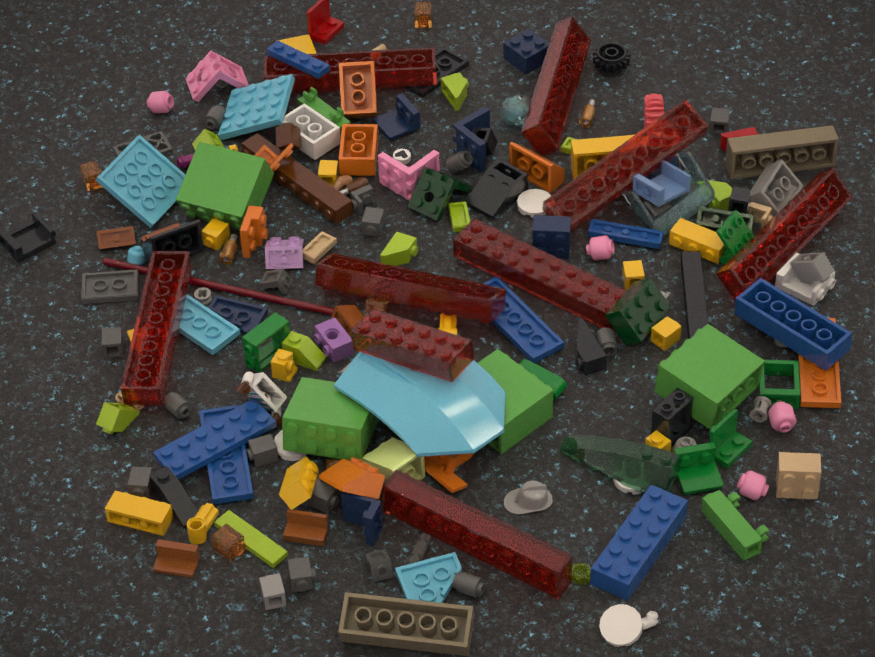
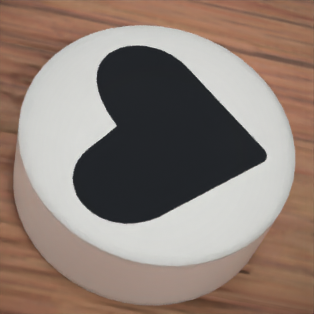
M398 149L394 151L393 158L406 165L411 161V153L407 149Z

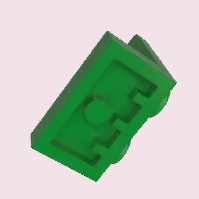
M737 210L733 211L716 231L726 247L719 261L722 265L738 261L756 240Z
M735 408L730 413H726L717 425L714 424L709 431V443L714 442L716 447L715 462L726 469H729L752 447V441L736 431L738 410Z
M714 442L674 449L673 466L685 495L723 488V482L715 463L716 447Z

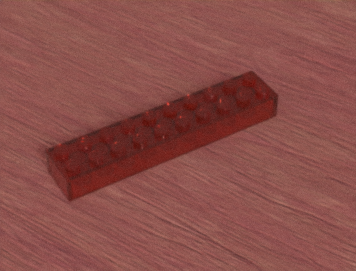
M573 16L555 24L521 130L524 138L531 143L534 150L540 156L559 149L591 43L590 37Z
M435 47L308 54L330 65V71L319 79L272 56H264V81L292 74L295 81L291 93L310 92L311 87L317 91L340 90L339 63L374 61L376 88L437 85Z
M686 99L682 100L543 201L542 210L547 216L571 217L572 232L633 187V176L641 174L647 177L661 167L663 161L668 162L705 135L708 124Z
M834 167L818 173L716 273L735 303L736 297L760 278L769 282L796 252L798 253L853 198Z
M475 218L453 239L454 256L602 328L606 327L614 330L605 315L627 290Z
M152 251L120 388L124 405H163L192 271L189 251Z
M331 253L316 264L315 285L321 286L325 290L335 289L339 290L340 293H354L359 297H373L377 301L387 300L391 301L392 304H406L411 308H425L429 312H444L448 316L458 315L463 319H477L482 323L492 322L505 310L506 289L334 253Z
M395 470L383 484L384 512L558 600L571 585L572 556L567 552L534 538L531 534L524 533L514 526L480 511L476 507L469 506L460 499L453 498L443 491L411 477L407 473Z

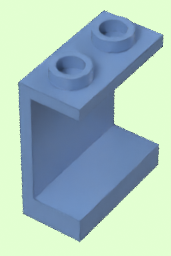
M663 161L662 174L649 180L641 174L633 176V192L659 207L689 192L691 175L669 162Z

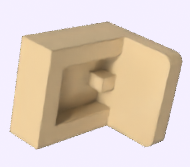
M751 202L748 207V214L755 216V222L760 223L761 231L765 232L766 228L770 227L773 222V216H771L772 208Z

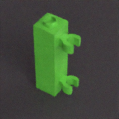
M313 87L310 88L311 91L309 93L303 91V96L297 99L298 107L305 103L339 126L341 138L342 124H350V121L343 116L344 111L337 107L336 111L317 97V90Z
M720 490L707 494L702 498V513L741 559L745 561L761 553L762 542L769 539L766 535L769 529L762 525L754 530L736 509L740 506L737 500L741 499L737 492L731 493L727 498Z

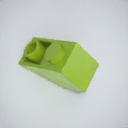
M705 179L698 180V196L710 208L727 211L732 188L725 182Z

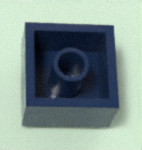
M527 29L503 42L504 59L524 74H528L551 61L552 44L531 29Z
M534 215L532 257L569 259L571 217Z

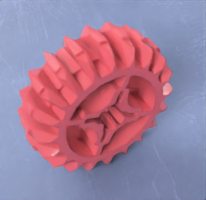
M661 94L645 96V134L664 132V103Z

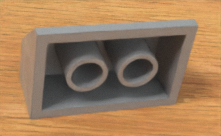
M781 159L765 167L750 191L749 202L771 207V216L781 220L801 191L803 184Z

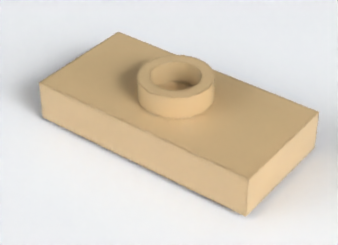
M325 232L319 233L303 248V259L315 264L337 243V238Z

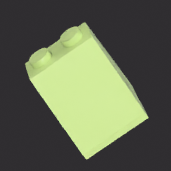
M393 437L362 458L363 462L379 468L378 472L385 475L382 488L394 498L425 478L424 456L416 457V453L404 441Z

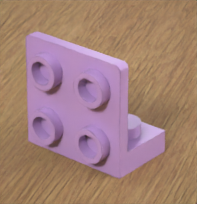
M293 236L289 237L288 240H281V237H272L270 240H267L265 245L266 269L303 268L304 239Z

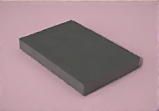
M138 270L82 274V304L138 300Z

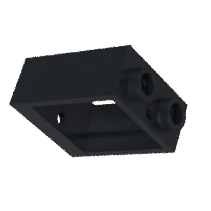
M676 388L652 410L651 434L656 430L671 440L672 448L679 438L684 437L691 430L693 397Z

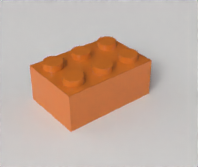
M374 61L339 63L343 116L345 118L377 117Z
M342 124L339 151L340 175H376L379 141L378 124Z

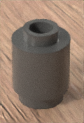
M220 105L211 107L203 120L207 128L217 130L225 118L226 110Z
M460 151L447 158V169L451 173L456 174L470 167L473 158L468 151Z
M601 328L595 334L596 340L607 357L613 356L618 348L615 333L611 328Z
M172 392L164 398L165 408L176 418L184 419L190 415L192 405L180 394Z
M457 572L453 579L452 587L459 593L477 598L483 594L485 583H483V578L467 572Z

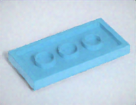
M188 294L160 314V320L212 355L240 335L239 328Z

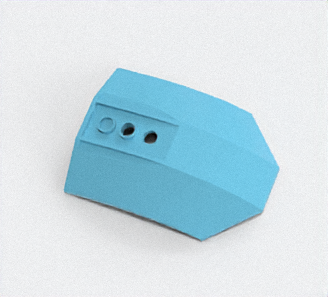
M423 326L390 330L359 351L334 384L335 389L362 405L385 423L416 453V457L475 453L504 433L505 391L485 369L462 350ZM412 367H421L419 370L416 371L411 370Z

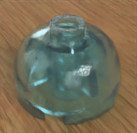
M520 95L513 96L502 103L503 107L501 109L498 108L499 116L505 124L510 127L519 128L528 124L534 113L533 104L528 95H524L525 97L520 98Z

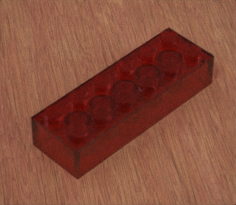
M372 309L350 330L354 350L453 382L475 359L471 339L377 309Z

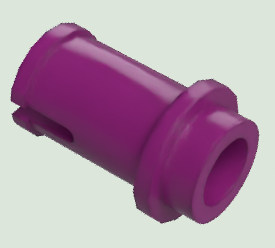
M194 154L180 155L176 159L177 166L186 169L190 165Z

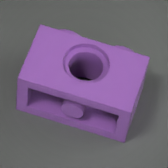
M335 317L315 325L314 340L317 345H321L326 357H330L333 362H337L354 354L353 340Z

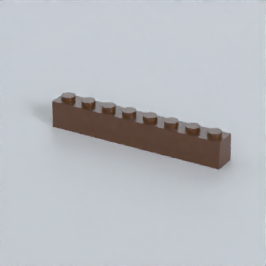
M258 133L241 143L242 153L255 155L264 144L277 156L282 150L276 148L275 145ZM288 156L286 159L283 157L279 161L281 165L274 171L273 179L286 187L292 194L300 197L303 202L308 203L316 211L322 213L328 220L338 224L353 214L351 199L292 157Z

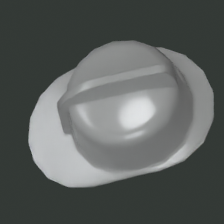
M531 480L524 483L521 488L510 491L504 498V507L510 513L520 515L546 510L551 506L553 500L546 484Z

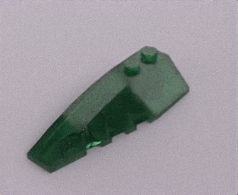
M567 435L559 448L560 452L578 462H585L592 470H599L605 473V477L611 480L614 478L622 485L644 494L650 485L668 492L679 473V454L624 439L593 435Z

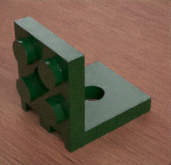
M424 167L407 207L440 222L454 188L470 193L472 186L445 173ZM433 193L434 199L428 202V195Z

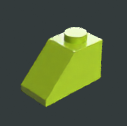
M460 72L441 78V92L454 110L458 111L467 97V88L469 87L468 80Z
M396 232L380 254L381 269L409 263L413 256L415 257L418 253L416 237Z
M291 331L282 342L283 350L293 352L295 364L318 371L326 360V355L308 336Z
M104 402L96 424L103 427L102 431L109 434L123 432L139 415L140 410L124 403Z

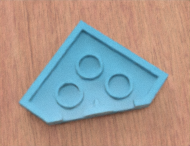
M455 552L395 568V573L405 599L443 603L451 591L456 573H462V567Z

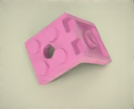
M210 51L186 78L193 100L199 102L219 79L237 88L249 86L242 67Z
M431 151L411 167L405 166L382 152L378 155L379 182L410 201L424 167L440 172L439 152Z

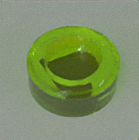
M585 563L574 564L570 570L572 581L578 584L589 582L591 579L590 566Z

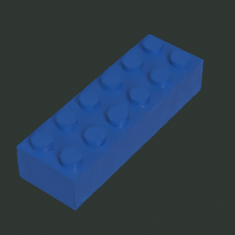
M762 278L736 297L735 315L824 370L830 368L851 350L852 333Z
M650 485L591 567L590 584L628 601L687 517L688 500Z

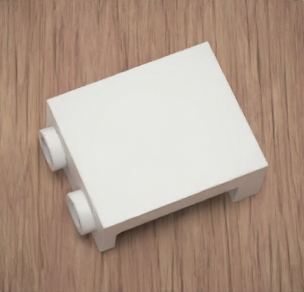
M796 252L776 273L775 287L814 306L819 300L824 298L829 289L831 290L836 283L834 279L835 271L824 282H800L790 265V262L799 255Z

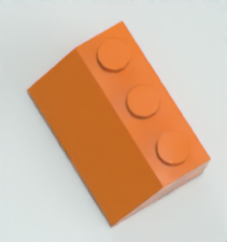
M514 142L509 143V164L527 173L529 182L549 193H552L564 183V168L524 146Z
M351 457V460L342 459L319 474V479L340 491L379 499L385 475L378 472L379 468L373 467L361 459Z

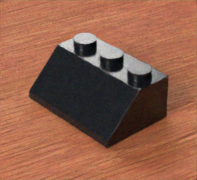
M198 219L151 236L142 243V249L148 264L153 269L202 252L201 221Z

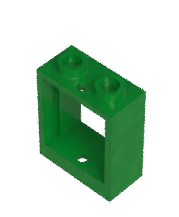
M275 312L242 337L244 361L248 368L260 373L271 364L278 349H282V342L290 333L289 321ZM272 337V340L269 343H267L264 347L258 350V346H260L262 343H264L266 340Z
M764 360L758 396L769 398L772 405L777 402H785L790 404L793 409H799L800 381L798 361ZM764 375L793 376V389L765 388Z

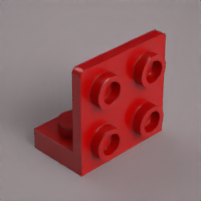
M319 0L307 11L308 34L311 40L326 45L344 28L343 21L330 16L329 0Z

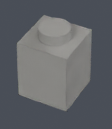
M280 573L260 577V589L265 610L286 606L285 591Z

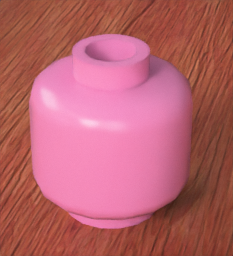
M155 91L147 99V106L154 114L168 113L174 106V99L167 91Z
M606 235L592 237L589 244L586 245L587 255H591L594 261L610 259L615 252L613 240L609 239Z
M785 402L773 404L768 411L771 426L775 431L788 432L797 422L793 407Z
M750 470L741 474L737 488L740 495L752 500H758L760 496L765 497L769 485L766 484V477Z

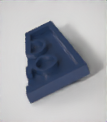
M215 295L208 307L245 334L263 322L268 314V307Z

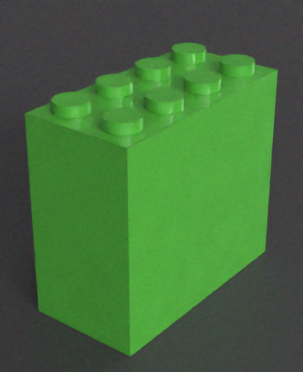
M199 142L176 201L185 212V215L190 218L199 217L208 223L215 218L228 223L229 226L240 231L248 206L261 207L274 172L265 158Z
M707 324L702 329L699 328L692 338L686 339L678 350L675 349L671 353L669 358L659 363L654 392L664 399L676 388L693 397L692 418L711 429L714 424L717 425L726 413H730L759 387L765 361Z
M497 349L479 361L478 364L495 379L506 393L504 433L488 443L500 454H503L553 417V390L549 385L540 381L537 376L524 369L521 364L516 363L507 354Z
M302 377L282 417L283 450L336 459L351 460V457L362 460L379 422V418L353 399L335 389L334 384L336 382Z

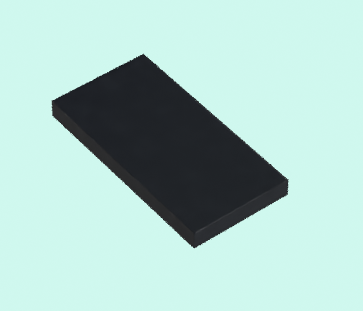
M444 47L400 77L398 84L423 98L441 85L442 77L462 71L469 66V61Z

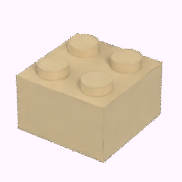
M779 452L776 472V498L818 499L821 478L820 454Z

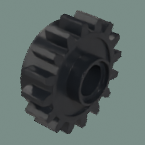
M605 43L593 52V64H595V68L600 67L599 71L606 70V73L612 71L614 74L617 70L622 72V68L627 69V65H630V53L621 44Z

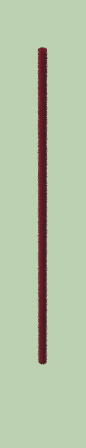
M110 258L103 259V265L138 270L139 273L331 316L334 308ZM363 315L371 325L388 324L394 327L395 325L402 327L401 323Z

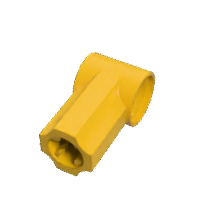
M447 310L440 314L438 336L453 345H457L456 314L452 311Z
M206 503L202 505L195 517L187 521L188 538L192 544L198 545L206 541L207 532L219 515L218 509L213 504Z

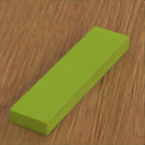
M230 510L214 521L216 528L272 568H275L288 557V551Z

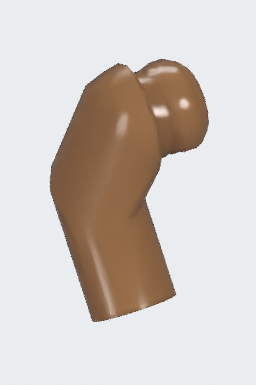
M350 175L339 176L332 187L340 191L344 185L352 182L353 179Z

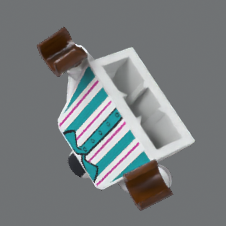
M246 372L236 390L240 391L243 397L247 396L250 400L255 398L265 410L271 411V416L275 419L277 427L282 425V419L280 418L281 405L287 399V396L264 372L255 374Z

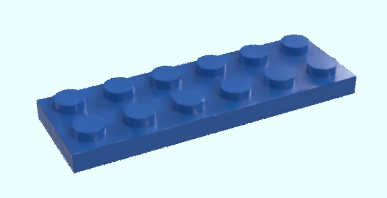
M498 277L466 292V298L531 362L536 363L564 348V341Z
M254 398L154 451L153 456L162 467L167 466L179 480L248 443V440L255 439L277 427L275 419Z
M233 405L200 410L201 426L239 406ZM245 444L207 464L213 505L254 498Z

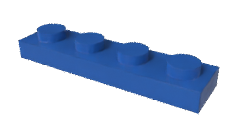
M276 41L267 48L268 55L318 79L330 71L329 64L283 42Z
M596 219L591 220L588 229L589 237L606 235L609 239L616 242L660 249L664 238L663 231Z

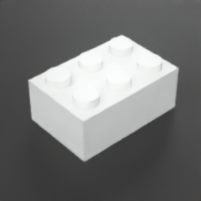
M305 103L284 116L283 123H293V125L300 128L301 149L299 150L312 159L316 160L340 144V127Z

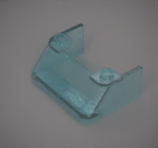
M678 151L676 153L685 167L683 171L691 175L690 191L671 200V207L654 220L643 204L645 201H641L635 191L622 192L636 216L652 230L663 231L664 235L670 232L680 218L687 220L698 212L699 206L705 207L715 197L713 187L690 151Z

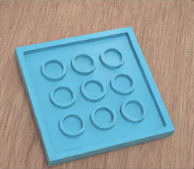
M283 75L279 78L265 80L261 83L250 84L249 86L232 90L227 103L226 113L224 114L225 118L218 132L220 140L281 125L295 81L293 75Z
M138 135L95 181L147 226L152 228L176 202V197L185 174L141 135Z

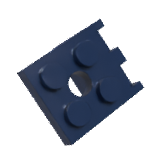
M483 107L453 124V128L456 130V134L453 135L456 148L453 149V152L468 151L473 158L470 166L480 173L486 170V143L473 132L475 127L490 128V110L487 107Z

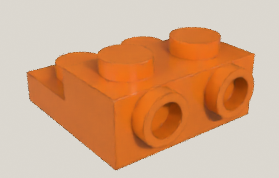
M248 206L240 228L242 255L244 258H250L252 251L256 250V246H262L264 239L268 237V229L266 228L267 216L264 215L265 210L263 207Z

